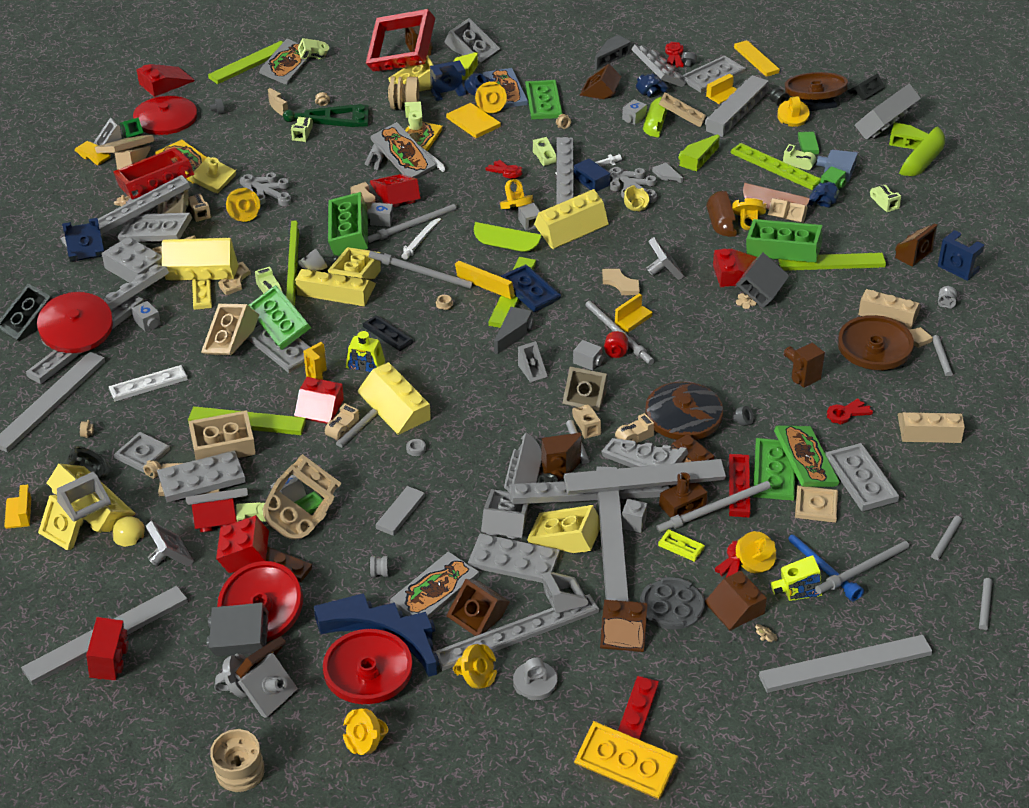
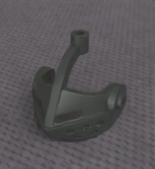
M75 446L68 456V464L84 466L90 472H94L99 478L105 479L110 472L108 461L86 447ZM85 460L91 462L93 467L85 464Z

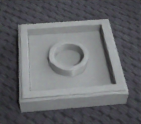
M139 432L114 454V458L144 472L143 467L147 464V461H158L170 450V446Z

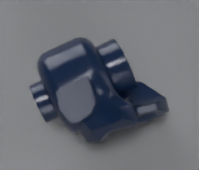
M474 73L465 80L464 84L468 93L475 95L478 87L483 83L495 81L481 73Z
M653 73L642 74L637 78L636 89L643 96L647 95L650 98L658 90L666 92L669 89Z
M832 182L819 183L808 197L810 198L808 204L812 206L814 202H817L819 206L829 208L830 205L836 203L840 191Z

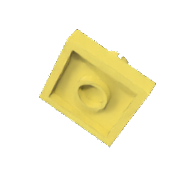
M207 157L194 171L195 175L190 176V181L212 192L219 193L236 176V170L220 163L217 158Z
M50 495L38 533L64 549L71 550L75 545L80 526L83 524V518L73 522L57 502V496ZM72 505L75 512L80 510L79 508Z

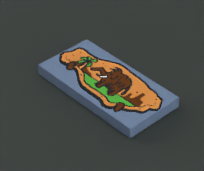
M512 68L482 72L485 77L492 78L505 89L507 99L503 108L528 105V100Z

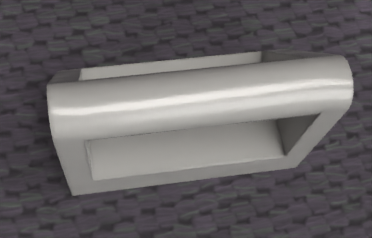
M94 472L57 488V502L73 522L111 505L105 489ZM93 492L101 499L77 512L74 511L71 505L72 502Z
M554 572L542 573L544 591L555 613L583 607L588 604V600L575 577ZM571 587L574 594L561 592L560 590Z

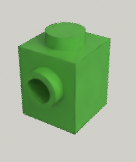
M831 166L821 176V183L832 182L838 189L844 188L846 172Z

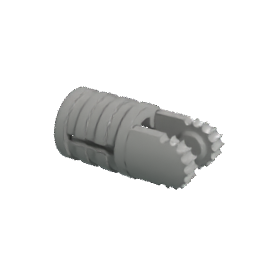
M375 144L372 146L365 165L368 166L370 162H376L374 169L378 170L384 154Z

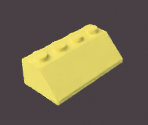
M592 189L539 212L534 225L548 245L555 249L607 226L608 220L602 199Z
M231 238L171 239L162 241V266L167 267L169 271L165 275L166 280H192L193 278H196V280L234 279L238 269V262Z
M301 269L295 279L297 295L359 306L366 305L376 283L366 279L308 269Z
M389 362L373 369L358 389V393L378 412L380 417L398 435L431 420L430 404Z
M58 464L47 484L52 488V492L57 495V488L91 472L84 466ZM102 482L101 484L111 501V505L83 517V520L91 524L90 527L99 533L110 532L119 519L135 515V512ZM93 492L71 504L81 510L101 499Z

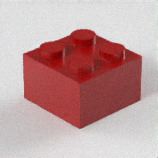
M256 515L220 528L216 559L228 573H234L254 562L266 561L269 530Z
M96 617L86 654L89 678L116 680L118 673H122L124 665L122 656L127 654L129 641H126L127 630L124 629L123 620Z

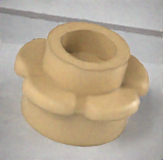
M325 92L318 93L315 97V103L320 106L328 105L330 102V97Z
M561 114L556 119L558 128L566 129L571 124V119L568 115Z
M440 295L437 298L436 307L438 309L448 310L453 306V301L449 295Z
M87 420V422L81 421L80 437L88 438V435L93 436L94 424H90V420Z
M149 460L143 469L146 475L154 479L158 476L157 470L162 469L159 462Z

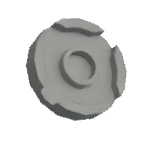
M235 654L224 660L223 672L219 673L215 678L214 688L218 693L230 691V693L232 692L239 698L248 697L238 683L241 678L235 673L247 657L242 654Z
M531 658L516 669L513 675V687L519 695L528 697L530 700H541L549 697L556 689L557 674L541 658Z

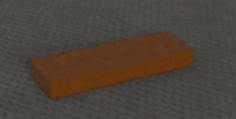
M281 636L248 656L235 673L240 678L245 676L268 654L273 653L276 656L286 641Z

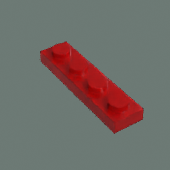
M729 454V496L750 488L749 455ZM750 497L730 504L729 516L749 518Z
M637 676L618 729L619 732L640 740L659 681Z

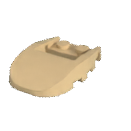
M302 454L275 482L263 506V516L266 522L283 536L294 540L303 538L323 520L335 497L333 494L336 488L341 485V482ZM292 474L324 497L313 515H310L280 492Z

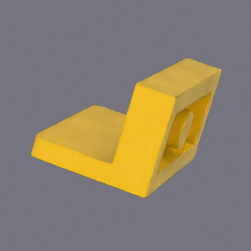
M727 74L707 84L706 97L718 104L725 102L737 90L733 87L734 76Z
M639 293L616 308L615 324L629 333L652 317L653 312L642 306V295Z
M319 342L304 350L303 353L306 377L323 380L322 372L327 370L325 347L322 342Z
M28 484L20 485L19 497L6 500V529L30 526L31 494Z

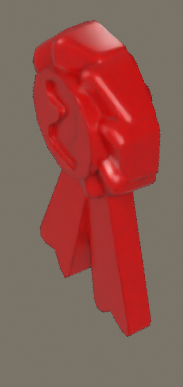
M679 42L666 44L665 53L669 55L667 64L673 66L675 63L676 68L683 67L684 65L680 58V55L683 53V45Z
M501 160L494 161V165L485 167L486 171L503 173V177L517 178L522 175V167L517 165L507 166Z
M856 399L846 406L837 404L830 406L827 410V418L832 423L841 425L845 422L847 423L850 416L872 415L873 410L870 409L869 405L864 406L865 403L861 402L860 399Z
M732 541L727 548L728 558L715 567V572L720 573L721 577L726 573V577L739 572L742 562L736 556L738 541Z

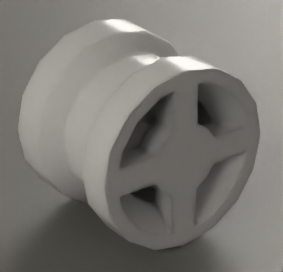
M951 286L942 287L939 290L938 305L940 307L953 308L956 305V289Z
M383 556L382 558L370 557L371 577H376L377 575L388 577V556Z

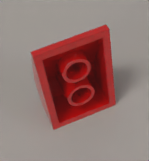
M149 64L137 69L139 84L154 97L195 81L180 67Z
M398 174L370 180V184L382 202L393 204V207L400 206V203L403 202L406 204L415 203L416 199H421L416 178Z
M734 249L714 250L713 267L720 287L737 286V282L757 257Z

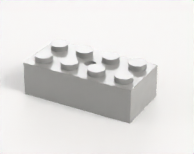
M907 84L859 120L855 127L865 139L871 136L875 138L881 133L879 130L883 132L890 124H894L899 118H902L916 107V102L921 98L913 87Z

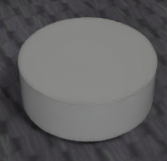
M420 439L410 440L406 444L407 453L411 456L424 454L426 451L425 442Z

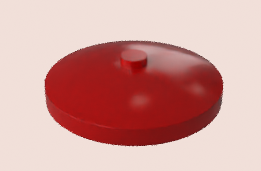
M159 96L141 103L135 109L133 119L139 117L143 132L154 135H168L190 127L197 119V109L194 103L186 98Z
M71 292L55 297L42 308L38 315L37 327L42 341L50 348L63 353H81L99 346L107 339L113 327V317L110 307L100 297L85 292Z
M271 561L254 562L240 568L228 578L220 591L217 607L263 603L269 612L267 642L286 633L296 622L303 605V592L296 576L284 565Z
M378 629L353 631L337 639L327 650L323 660L324 679L328 688L345 701L355 704L380 703L394 697L405 688L412 675V656L408 646L399 637L390 632Z

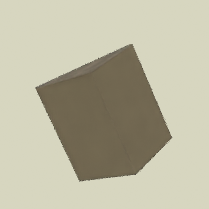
M570 367L562 404L576 407L588 404L593 410L599 411L607 393V374Z

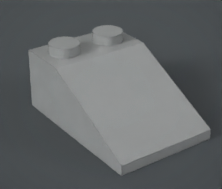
M470 18L450 30L445 40V43L453 51L463 56L475 52L478 53L479 63H482L500 50Z
M491 489L483 510L481 532L491 536H497L498 534L506 535L510 539L522 538L529 503L512 504L508 491Z

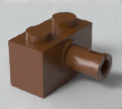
M812 342L797 350L792 346L784 350L785 354L783 355L793 362L791 378L796 384H800L805 388L821 380L825 352Z
M681 472V475L678 474L677 485L660 493L659 506L670 518L676 515H684L706 505L707 491L698 482L689 483L690 475L688 473Z

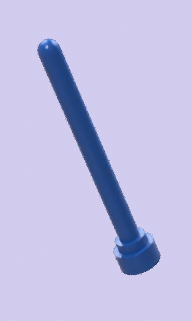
M795 535L789 536V541L807 557L814 556L818 567L828 576L839 575L836 570ZM847 580L841 583L845 596L852 602L859 599L864 593V589L857 583H849Z

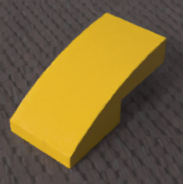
M89 141L75 148V151L82 158H89L96 165L102 164L110 159L111 156L109 153H96L95 147L98 145Z

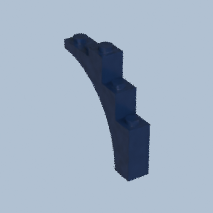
M364 593L314 606L315 620L320 635L337 631H357L362 629H378L390 632L399 637L408 646L410 652L422 664L428 677L437 675V667L440 666L437 653L433 654L432 632H435L433 620L428 619L426 611L403 617L402 611L397 610L395 602L372 608L371 601H366Z

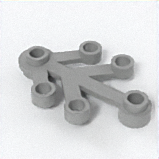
M613 167L608 171L610 179H612V182H610V189L612 191L620 190L619 180L624 182V188L621 191L622 198H624L626 189L632 185L641 189L643 187L640 185L654 186L656 184L655 176L650 175L646 179H641L644 178L645 170L642 168H637L633 172ZM644 188V191L649 195V203H654L657 199V194L652 189L646 190Z
M273 172L268 173L266 177H254L246 174L240 178V184L243 187L250 189L252 192V187L257 189L260 205L266 202L264 193L278 199V204L281 206L291 204L289 193H279L273 190L276 188H288V179L282 178L277 183H274L277 178Z

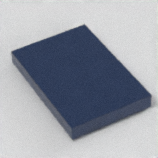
M527 264L500 276L513 282L515 296L533 312L561 298V295Z

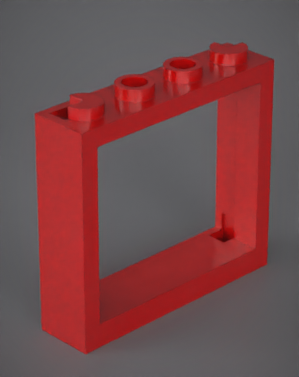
M429 9L376 18L366 60L369 68L372 71L379 72L425 64L435 23L434 15ZM420 26L415 52L380 57L385 31Z
M175 147L113 171L119 187L132 200L180 175L184 178L195 175L189 159ZM137 190L138 194L133 195L131 191Z

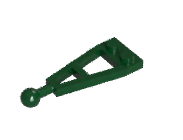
M358 104L307 109L305 113H294V111L288 109L283 112V119L286 122H292L294 119H298V117L312 118L313 123L368 127L369 108L368 105ZM352 112V120L330 117L334 114Z

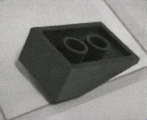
M28 283L0 318V330L17 341H21L38 330V315L42 308L53 298Z

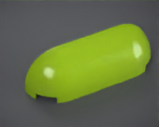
M662 97L655 99L651 103L643 125L644 132L653 137H660L668 109L659 105Z
M935 127L909 155L899 174L904 176L920 175L938 156L945 145V135L939 127Z
M475 222L474 225L476 238L481 243L489 246L528 252L533 250L541 239L540 234Z

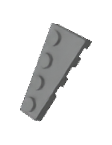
M612 438L601 451L603 457L628 467L681 463L688 454L687 448L683 447L679 449H672L668 445L656 447L653 446V443L641 445L636 444L635 441Z

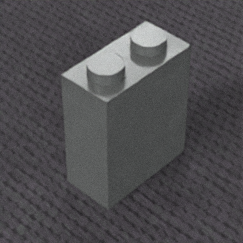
M762 252L751 263L736 285L759 306L765 307L775 297L789 275Z
M254 603L212 607L211 616L208 618L210 636H207L208 649L215 656L255 653L266 646L269 612L264 604Z

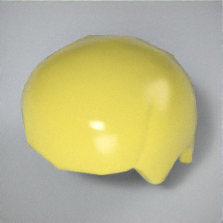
M635 185L628 187L624 193V204L626 207L638 212L647 208L650 199L644 188L638 189Z
M132 516L123 517L113 527V540L117 545L124 547L135 545L139 538L144 537L145 526L138 518Z

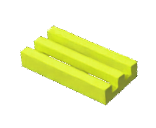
M669 529L658 542V546L694 562L705 549L704 544ZM668 537L678 540V542L671 540ZM685 544H687V545H689V546H691V547L696 548V550H694V549H692V548H690V547L685 546Z

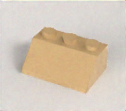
M866 289L861 298L858 315H878L892 318L907 328L912 329L921 305L911 300Z
M898 413L902 442L961 443L965 428L962 414Z

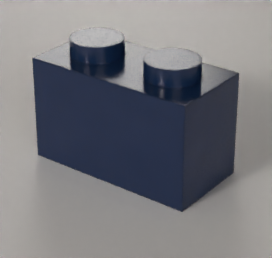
M588 158L574 165L573 178L590 190L594 189L597 192L610 186V173Z

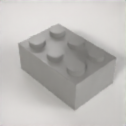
M126 237L102 253L105 269L129 283L134 281L137 275L148 272L150 267L154 265L162 266V255L130 237Z

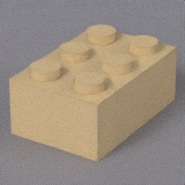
M247 410L188 421L196 460L234 450L238 458L256 454Z

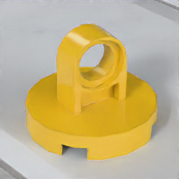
M489 81L483 83L475 93L477 106L486 113L498 112L506 103L507 94L505 89L496 82Z
M798 96L790 97L788 101L780 104L777 118L780 123L783 124L784 122L791 127L802 126L809 119V109L806 104L800 101Z
M515 179L506 182L507 200L500 202L501 209H509L510 206L519 207L534 202L533 195L524 196L523 187L519 180ZM513 182L517 186L515 192H513L510 188Z
M248 188L235 189L227 197V212L236 221H250L257 216L256 214L260 209V199L254 191L252 192Z
M746 198L745 202L739 203V200L733 202V212L740 216V224L744 230H750L751 227L746 225V218L753 221V219H758V216L766 213V203L763 204L762 200Z
M753 531L747 533L738 540L736 545L737 559L740 558L743 564L741 566L750 573L767 571L774 565L776 560L775 542L762 532Z
M473 644L464 650L462 657L458 658L453 671L456 675H463L466 683L472 688L481 689L489 687L494 682L497 670H493V662L496 661V658L487 645Z
M366 708L355 709L349 712L343 726L347 725L346 734H343V739L347 748L353 754H371L376 750L379 741L388 733L386 723L377 719L374 713Z

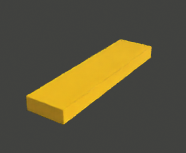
M746 40L734 44V48L766 77L779 73L780 69L749 41Z
M461 261L455 263L457 277L471 281L476 286L509 299L515 296L512 281Z

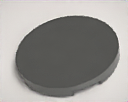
M661 578V581L647 585L640 597L641 603H647L646 619L652 624L665 629L687 628L695 624L701 618L704 611L703 595L692 586L691 582L681 578Z

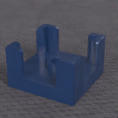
M460 60L430 66L431 92L436 101L443 100L440 94L443 92L455 90L458 96L466 95V89L462 84V75L465 76V69Z
M98 218L89 219V223L72 226L71 222L62 224L70 262L102 256L104 248Z
M954 230L942 241L938 267L968 281L979 272L980 266L974 268L975 258L984 251L985 245L977 241L970 247L955 241L961 236V233Z

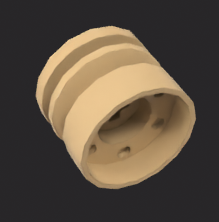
M391 76L388 87V100L391 110H395L396 103H398V109L402 110L403 103L419 102L418 77H407L406 84H403L402 77H399L397 84L396 77Z
M235 729L222 733L214 740L210 749V755L219 784L226 790L233 792H242L254 788L262 780L265 773L264 761L257 738L249 731Z

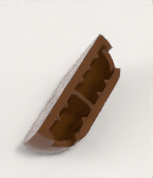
M727 191L715 192L710 196L706 204L713 229L720 235L735 237L736 230L732 223L735 220V215Z

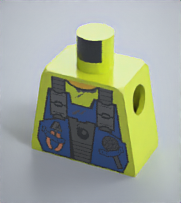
M361 331L358 333V336L353 337L348 348L346 368L371 372L373 369L384 365L385 358L378 339L369 338V333L366 331Z
M813 555L782 567V579L771 582L774 595L786 592L789 601L822 596V593L818 594L815 590V587L821 584V576Z

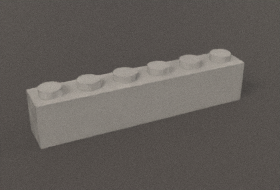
M753 75L748 80H745L744 84L738 87L718 109H715L705 121L706 131L723 137L767 94L769 81Z

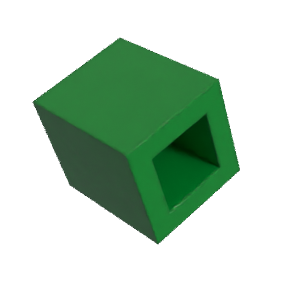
M139 117L120 123L125 138L143 133Z

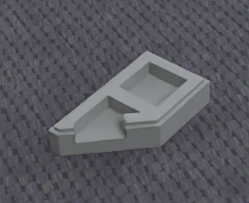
M667 163L652 168V172L661 180L668 181L669 179L679 183L683 182V177Z

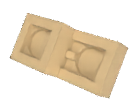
M269 88V103L277 113L283 116V112L288 110L287 102L281 99V93Z
M772 198L768 215L804 223L808 207Z

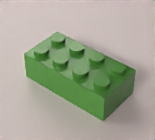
M361 192L328 201V243L333 254L338 257L347 247L362 250L368 249L367 205Z
M753 219L746 238L747 254L758 257L764 252L771 259L817 262L822 245V225Z

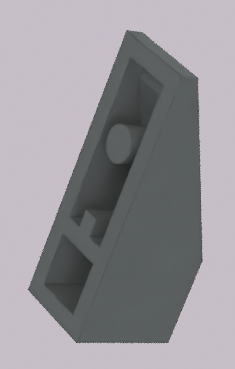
M620 35L608 39L595 56V69H599L629 55L631 42Z
M510 307L494 340L495 354H499L524 337L528 330L533 328L534 319L532 318L531 310Z

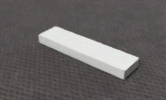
M182 365L109 386V390L114 401H118L188 379Z

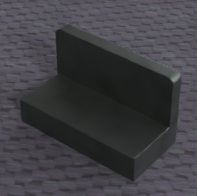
M877 73L850 88L847 92L850 93L856 90L859 97L864 100L885 86Z

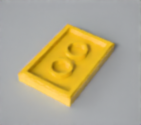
M472 103L446 114L448 120L475 138L501 127L499 121Z

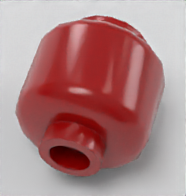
M620 331L609 333L604 343L606 354L613 358L623 357L628 350V337Z

